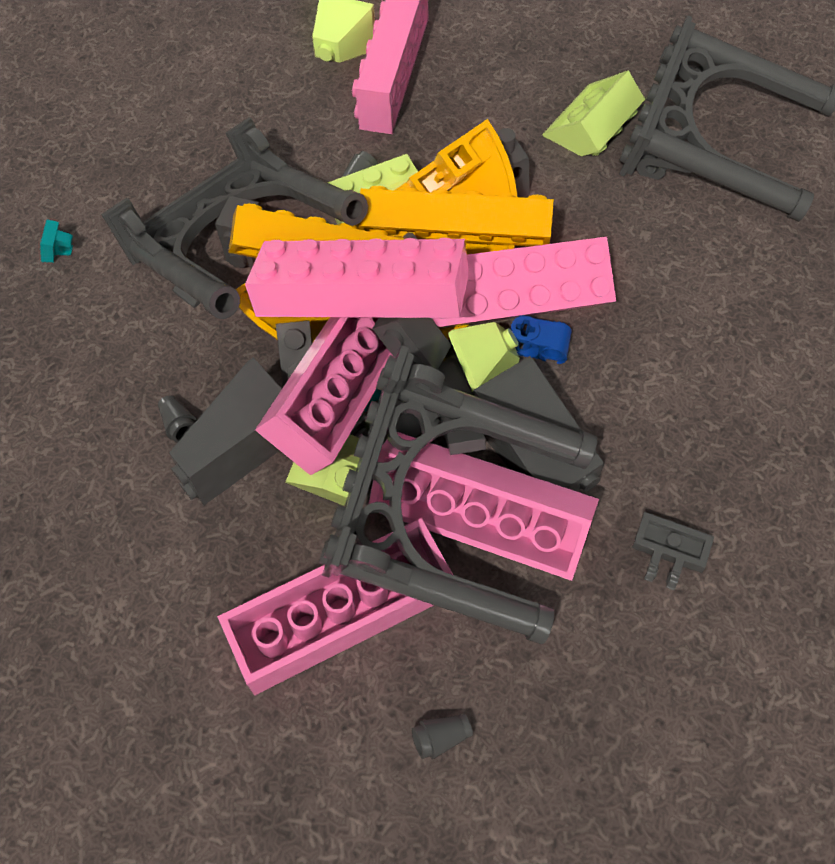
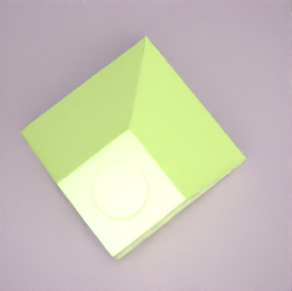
M319 0L312 36L315 57H319L324 61L343 62L366 54L368 39L373 38L375 22L374 4L358 0Z
M496 322L453 329L448 332L472 392L519 362L520 357L515 348L519 344L511 329H505Z
M350 434L334 462L311 476L293 462L285 483L345 505L348 492L342 491L349 469L356 471L360 458L354 456V452L359 438Z

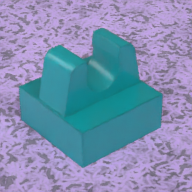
M46 219L40 242L41 262H54L55 255H71L73 235L60 231L59 222Z

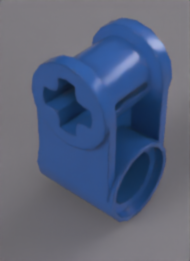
M519 316L513 320L510 329L518 341L519 345L515 348L519 356H530L545 362L546 359L556 360L557 364L566 362L572 333L570 326L562 322H552L530 316ZM524 324H527L526 330H523ZM520 343H524L523 347L520 349Z

